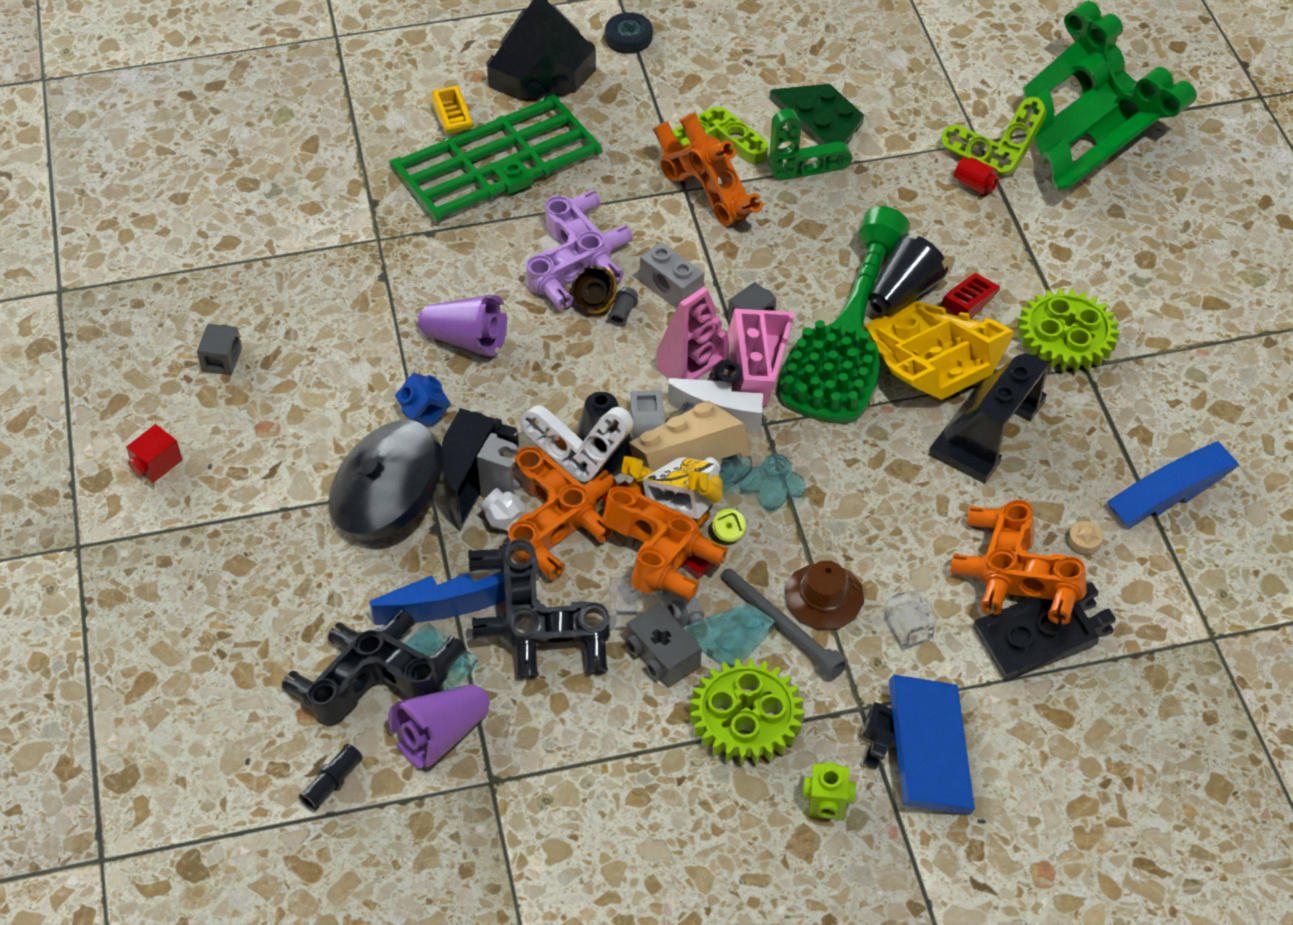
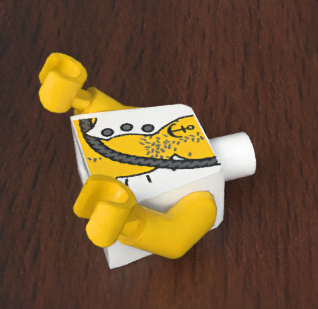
M624 456L621 468L622 474L630 475L642 483L646 497L684 515L699 519L713 503H718L722 500L724 483L719 477L720 465L712 457H708L703 461L681 457L653 471L642 466L643 460Z

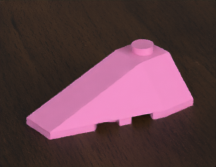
M702 287L679 303L657 348V370L668 379L698 380L710 372L716 363L728 359L729 338L721 328L723 324L715 314V305L709 291L705 287Z

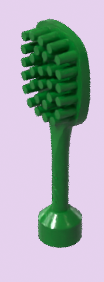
M876 206L870 208L865 213L858 231V239L867 250V253L846 305L831 324L825 326L824 321L818 320L815 322V328H804L802 330V337L797 340L790 351L783 367L779 383V397L781 403L787 409L818 421L850 423L859 419L871 403L879 379L880 355L877 345L870 340V333L864 331L865 311L869 294L874 286L883 258L890 255L900 236L906 233L909 234V220L900 211L887 206Z

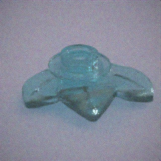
M771 454L765 458L761 466L750 468L744 473L740 481V491L758 493L760 505L768 511H773L782 507L787 495L795 498L803 497L805 482L800 475L792 471V465L787 457L782 454Z

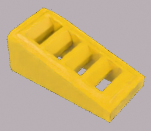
M459 85L431 91L434 110L446 134L474 128Z

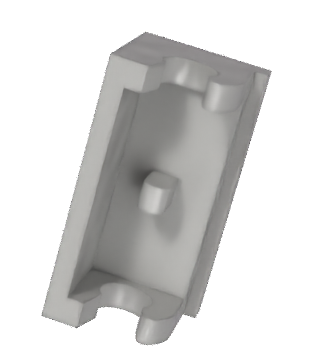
M494 433L489 435L477 455L480 494L483 498H486L496 488L500 489L503 493L507 491L514 494V489L520 490V483L513 478L512 468L514 461L508 457H503V451L517 454L518 448L512 442L497 438V434Z

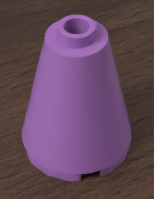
M484 295L427 305L419 313L418 326L426 336L483 356H496L498 353L494 352L495 348H502L507 332V313H501L500 305L505 304L498 295Z
M468 684L399 701L390 707L388 713L389 727L391 733L396 730L398 731L402 741L396 744L404 757L416 768L421 769L424 766L427 768L434 765L488 714L490 700L483 688L477 687L474 684Z

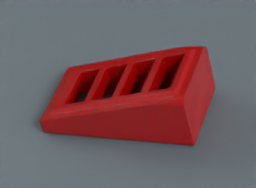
M974 273L943 297L941 307L945 308L947 314L959 316L960 312L968 313L970 319H972L1000 291V286Z

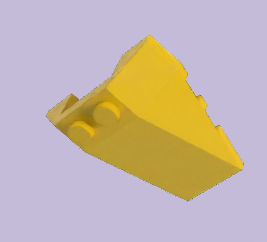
M918 301L910 302L891 316L882 315L864 324L865 330L870 333L871 340L877 345L881 356L893 375L912 387L940 400L952 397L955 393L991 376L1014 336L1013 330L993 319L984 318L983 322L970 319L968 313L960 312L959 316L947 314L943 307Z

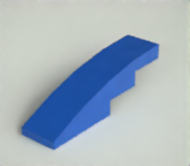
M1217 441L1163 466L1107 502L1111 510L1129 530L1152 513L1159 516L1180 500L1187 503L1239 467V463Z
M468 572L439 585L436 584L432 575L370 600L372 621L375 625H385L396 614L398 609H402L414 618L415 623L427 622L479 611L505 601L504 572H497L476 582L473 581Z

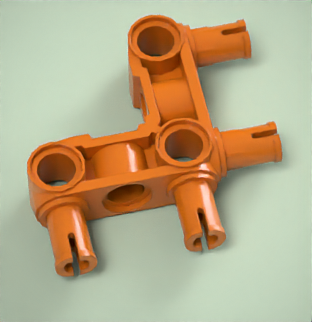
M696 112L679 119L690 141L688 144L683 145L678 142L668 121L652 128L663 150L660 166L664 175L673 182L685 180L692 175L697 177L709 198L708 201L714 210L716 218L722 225L729 226L738 220L747 218L750 213H756L762 209V200L755 201L761 197L756 193L747 195L730 161L737 153L736 147L729 148L734 143L731 140L720 142L717 138L710 136V134L707 135ZM718 177L722 181V187L718 183Z
M556 437V445L562 450H567L566 442L562 438ZM527 446L519 449L515 455L516 478L520 486L530 496H536L544 504L532 513L527 512L510 526L508 531L509 543L517 539L529 541L534 546L538 569L552 581L556 579L555 574L560 576L563 573L565 564L557 559L549 551L581 527H584L600 543L605 542L606 538L609 539L613 535L614 530L604 525L602 517L596 512L595 505L597 500L609 492L611 488L617 487V483L607 470H603L588 483L581 484L556 463L540 446ZM517 551L512 555V559L518 563L525 564L530 559V555L525 551Z
M636 478L627 487L617 486L611 488L608 492L602 517L604 525L625 536H632L644 542L636 556L631 576L632 586L644 593H653L665 589L690 602L695 597L700 582L677 572L679 567L689 556L692 557L693 555L720 567L728 553V547L721 546L704 537L699 530L701 525L709 518L708 509L699 519L684 515L646 497L644 485L642 483L639 484L640 482Z
M1013 500L1003 507L1000 506L999 509L971 505L967 517L968 526L995 530L987 554H984L983 557L954 553L951 561V574L977 577L985 583L987 588L980 603V608L987 614L991 613L993 605H995L993 615L1000 614L1006 594L1053 600L1048 613L1049 619L1058 624L1062 614L1061 624H1068L1071 619L1074 603L1081 600L1087 593L1086 572L1083 561L1077 557L1060 554L1047 556L1027 553L1028 549H1032L1035 535L1033 508L1027 501Z

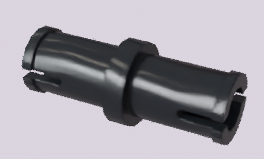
M730 360L719 361L711 370V375L714 377L712 378L713 381H729L733 383L740 376V369L738 370L737 368L739 365ZM724 369L729 371L727 375L722 374Z
M346 744L328 765H322L317 771L318 776L298 796L301 803L311 811H316L333 790H339L345 783L344 778L363 759L359 750L350 744Z

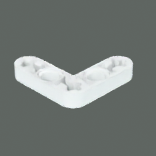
M533 406L525 412L520 419V425L525 434L575 479L586 482L601 471L633 428V419L624 408L614 407L600 418L584 441L543 406ZM536 418L539 420L538 425L535 424ZM617 420L619 422L618 429L612 433L608 429ZM549 429H550V430L552 431V433H550L549 435H547L546 433H547V432L549 431ZM555 437H560L566 442L567 450H562L556 445ZM595 438H600L605 442L607 446L606 452L596 447L594 443ZM575 452L576 454L572 458L570 454ZM584 462L587 463L586 469L582 466Z

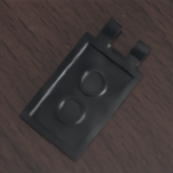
M1092 582L1086 584V595L1074 603L1071 619L1068 624H1061L1062 614L1058 624L1049 619L1048 613L1053 600L1034 597L1004 608L998 615H993L992 613L974 620L973 628L1005 682L1098 644L1099 637L1113 633L1114 629L1111 624L1115 623L1116 618L1109 608L1089 618L1084 610L1096 607L1097 604L1094 597H1097L1099 592Z

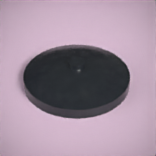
M399 420L375 429L359 441L341 463L332 482L329 494V509L335 524L353 538L375 540L388 536L409 523L424 508L439 482L443 467V450L438 438L419 422Z

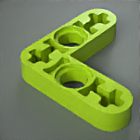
M1029 97L1023 100L999 143L956 124L944 129L941 141L949 152L961 158H975L996 168L998 175L1010 176L1018 169L1047 115L1046 108L1039 98ZM1035 106H1037L1039 114L1031 115L1028 122L1030 126H1032V128H1029L1026 124H1024L1029 118V115L1026 110L1028 108L1033 109ZM1017 130H1023L1027 133L1024 142L1019 144L1013 143L1011 141L1012 134ZM959 133L961 140L967 143L966 148L957 141L951 145L949 137L956 136ZM981 143L987 145L988 150L984 156L975 157L972 155L975 145ZM995 153L1001 159H1006L1009 156L1011 164L1004 165L1001 168L999 161L992 158L993 154Z
M713 107L697 116L707 135L710 134V136L717 138L721 142L731 140L734 145L729 148L736 147V154L746 162L761 164L767 160L768 142L727 109ZM682 125L673 130L679 143L683 145L690 143ZM740 133L743 136L740 138L731 137L730 134Z

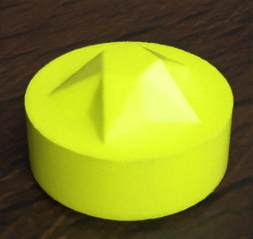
M734 509L721 510L716 514L712 522V531L715 537L725 543L739 540L746 528L743 515Z

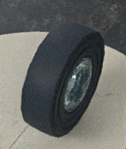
M635 12L616 14L605 25V40L608 46L617 52L631 54L641 52L648 48L652 42L653 26L644 15Z

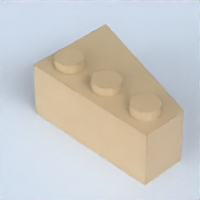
M709 400L695 405L693 409L680 416L670 418L663 425L646 431L640 437L629 442L632 456L643 460L642 466L653 471L681 457L700 461L712 457L718 461L719 465H722L721 459L739 453L741 458L751 455L744 423Z

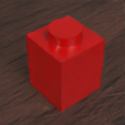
M156 424L126 446L130 459L128 465L131 470L139 477L145 476L152 483L156 482L182 461L177 440Z

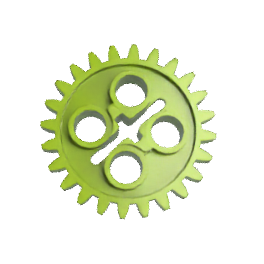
M1058 288L1056 295L1046 290L1045 297L1036 294L1034 301H1027L1026 308L1021 309L1018 320V338L1023 339L1021 345L1023 348L1030 347L1028 354H1038L1039 358L1050 361L1049 368L1052 369L1056 364H1060L1064 372L1067 366H1072L1073 370L1078 372L1080 365L1090 370L1092 362L1100 366L1103 358L1107 360L1110 358L1111 351H1115L1119 336L1117 327L1119 322L1113 320L1114 312H1106V303L1096 304L1098 297L1095 296L1089 300L1086 299L1085 291L1080 296H1077L1072 288L1069 294H1064L1063 290Z
M736 658L735 665L732 668L727 663L722 662L720 673L710 668L709 679L705 677L699 678V687L693 688V697L690 700V724H694V735L702 736L703 747L713 744L712 755L716 756L721 751L726 752V762H729L735 755L739 756L740 765L745 763L746 757H751L754 764L758 765L760 755H764L769 761H773V750L784 755L786 744L792 746L795 744V734L801 733V722L804 720V710H802L804 699L798 697V686L790 687V675L779 678L780 667H776L770 672L767 670V661H764L760 667H755L753 658L749 659L747 666H742L741 661ZM751 688L754 689V691H745L743 689ZM726 707L727 710H718L716 708ZM766 712H776L777 715H769ZM739 731H749L750 734H740Z

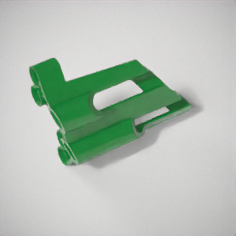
M1089 0L1084 1L1065 15V27L1075 42L1023 87L1025 99L1029 97L1039 98L1046 108V118L1034 140L1043 165L1050 162L1052 183L1057 191L1069 189L1159 118L1177 116L1194 103L1197 98L1196 90L1189 82L1179 81L1174 84L1172 74L1163 67L1155 68L1137 82L1132 79L1125 71L1124 57L1116 45L1117 37L1123 32L1121 20L1114 14H1107L1101 17L1099 7ZM1073 75L1081 85L1082 96L1054 116V106L1050 91ZM1037 106L1031 109L1032 114H1039ZM1088 132L1097 144L1072 163L1070 145Z

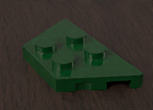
M831 84L770 90L769 99L781 110L793 109L799 117L801 129L818 145L833 142H844L848 145L853 138V133L857 132L863 124L864 114Z

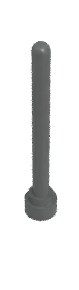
M728 568L723 571L722 577L729 585L817 660L816 665L819 666V672L828 680L832 681L843 673L847 667L848 659L837 650L832 651L831 649L825 650L734 570Z

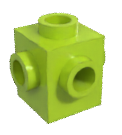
M831 762L823 764L813 763L812 777L804 778L803 799H809L808 817L845 821L847 803L854 804L856 782L849 781L850 767L840 766Z

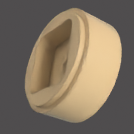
M1089 521L1075 523L1071 527L1068 536L1070 547L1074 551L1085 555L1097 552L1103 540V532L1100 527Z

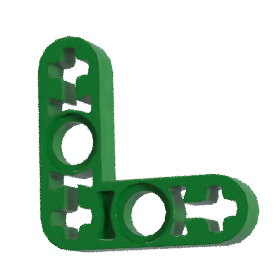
M782 109L773 116L769 166L777 180H789L838 171L846 168L852 162V154L848 145L844 142L800 148L801 122L793 109ZM784 142H791V144L785 148H778ZM811 158H817L815 162L811 164H805L807 160ZM782 159H786V163H784V167H783V160H782Z

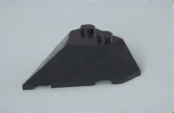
M532 0L528 8L521 11L501 40V47L495 56L491 55L486 62L489 88L517 100L526 101L548 97L553 94L557 96L575 93L596 71V48L590 40L587 41L580 34L579 29L554 4L551 5L547 0Z

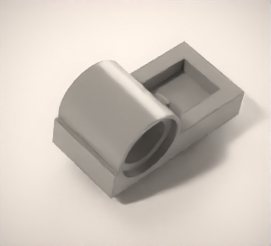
M662 390L630 391L631 416L633 419L632 435L634 440L640 437L642 433L665 423Z

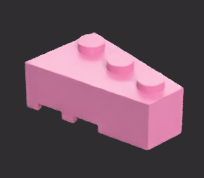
M734 309L727 334L731 361L736 362L739 365L737 367L738 370L740 369V376L734 381L735 392L763 393V406H767L795 312Z

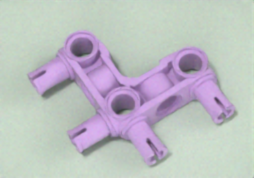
M593 189L572 199L564 196H553L547 199L545 203L546 228L556 241H560L562 245L552 250L546 249L536 256H532L526 264L529 291L536 295H546L558 310H563L564 306L566 308L569 307L573 302L572 295L563 286L573 282L574 277L580 271L583 272L585 266L592 267L596 265L609 268L615 275L617 283L624 274L610 259V254L617 247L633 241V234L626 224H622L620 227L607 233H601L590 222L584 213L599 207L601 204L598 194Z

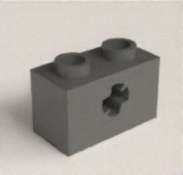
M660 602L626 623L625 643L627 648L634 656L639 655L646 663L650 675L656 680L660 679L667 688L701 667L702 648Z

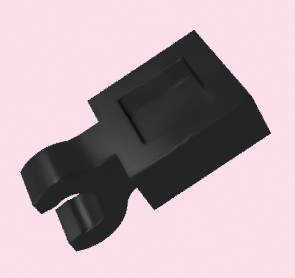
M874 702L869 709L862 733L863 737L871 740L864 756L863 764L874 769L878 767L879 760L885 758L887 748L892 750L896 748L892 709L877 702Z

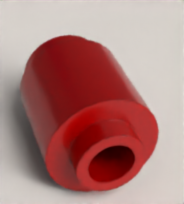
M963 157L958 162L954 171V178L958 180L959 184L983 195L989 191L992 192L999 181L996 168L972 157L969 159Z

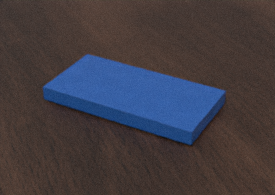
M893 674L889 680L903 806L970 815L975 810L958 685Z

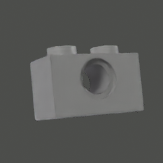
M660 242L640 257V282L676 309L681 301L704 287V272L663 242Z

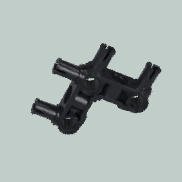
M517 539L510 543H503L499 545V549L468 550L470 572L500 569L501 572H504L506 613H503L501 617H473V640L504 637L505 640H508L512 647L516 648L517 678H526V664H529L530 678L539 676L536 646L546 643L576 641L585 643L586 673L595 674V659L598 660L599 673L608 672L606 641L610 637L609 613L604 605L597 602L584 601L572 602L570 606L546 607L544 604H541L540 600L537 599L536 581L539 580L538 561L534 546L527 540ZM517 551H525L530 555L528 562L522 565L515 564L511 557ZM597 613L603 618L604 622L597 628H590L584 623V618L588 614ZM520 618H529L534 622V627L527 633H521L517 631L515 624Z
M398 609L396 614L381 629L377 628L358 633L343 623H336L334 625L336 629L331 628L329 631L328 640L344 650L315 681L305 678L297 671H291L288 674L294 680L285 676L282 681V689L301 699L304 707L315 713L321 724L334 725L343 720L358 704L357 700L363 693L378 681H386L399 688L401 694L408 698L444 691L443 683L448 678V670L467 649L461 640L455 639L451 635L432 656H426L400 642L401 637L415 625V620L408 612Z

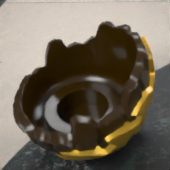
M596 265L592 267L585 266L583 272L580 271L574 277L570 293L573 301L577 304L576 306L588 313H601L606 311L615 300L617 281L609 268Z

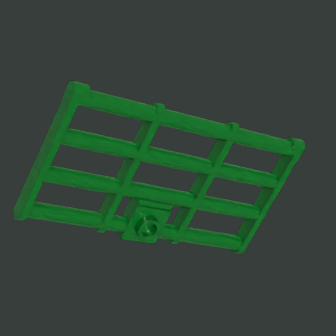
M553 94L545 97L541 102L506 116L501 115L496 120L459 135L444 138L439 143L404 157L399 156L391 159L389 164L394 173L403 181L432 219L438 222L442 220V217L488 198L493 199L502 192L506 191L509 195L534 184V179L541 176L546 177L555 170L591 155H599L603 153L599 142L561 103L559 98ZM551 109L558 113L554 117L516 131L512 126ZM564 124H568L572 129L531 147L525 141ZM501 129L507 134L505 137L462 153L458 148ZM579 139L586 144V146L547 162H544L539 157L542 154ZM513 145H516L521 150L478 169L471 163ZM447 151L453 156V158L411 175L405 170L407 167ZM530 160L535 167L527 169L523 162ZM459 167H463L467 172L424 191L418 186L422 182ZM493 175L497 182L490 185L485 178ZM474 182L480 187L477 191L438 207L431 202L433 199Z

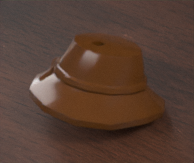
M831 560L819 561L816 564H810L795 571L786 585L787 607L799 623L818 631L841 629L856 619L864 604L862 584L851 571L842 568L840 564Z

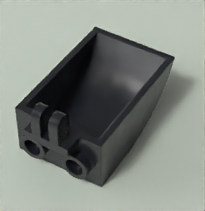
M462 408L459 409L445 433L441 446L443 450L442 475L446 507L451 520L459 531H461L480 496L477 455L491 433L497 434V438L512 442L517 448L519 446L518 430L515 427L502 424L501 419H495L485 416L480 412H472Z

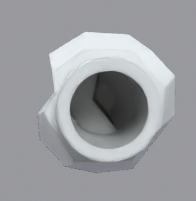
M498 488L494 489L480 505V508L486 512L485 517L491 528L507 532L510 526L525 514V505L519 497L511 492L505 491L503 493Z

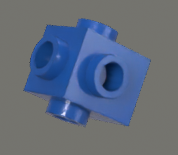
M412 373L395 394V397L402 406L401 411L406 417L431 427L437 423L451 406L450 401L441 389L442 384L431 375L423 376Z

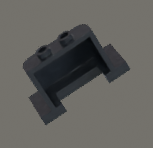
M1020 354L999 370L995 369L991 376L981 380L930 447L929 456L985 484L1001 463L1002 455L999 453L1007 422L1013 414L1031 422L1044 405L1047 394L1043 392L1049 362L1032 354Z

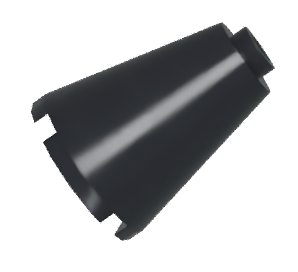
M907 233L900 236L869 294L870 306L875 313L886 316L893 315L946 277L948 266L944 269L942 261L945 258L934 244L921 236H918L916 239L909 238L910 234Z
M595 392L588 396L575 434L584 441L603 415L612 408L619 407L617 399L608 392ZM615 420V423L608 430L613 433L618 429L619 422ZM630 433L596 476L603 470H607L609 475L611 474L612 476L621 473L624 456L633 457L629 442L632 441ZM595 438L594 443L596 447L606 452L607 446L605 442L600 438ZM571 453V457L573 458L576 453ZM586 462L582 465L585 469L587 467Z

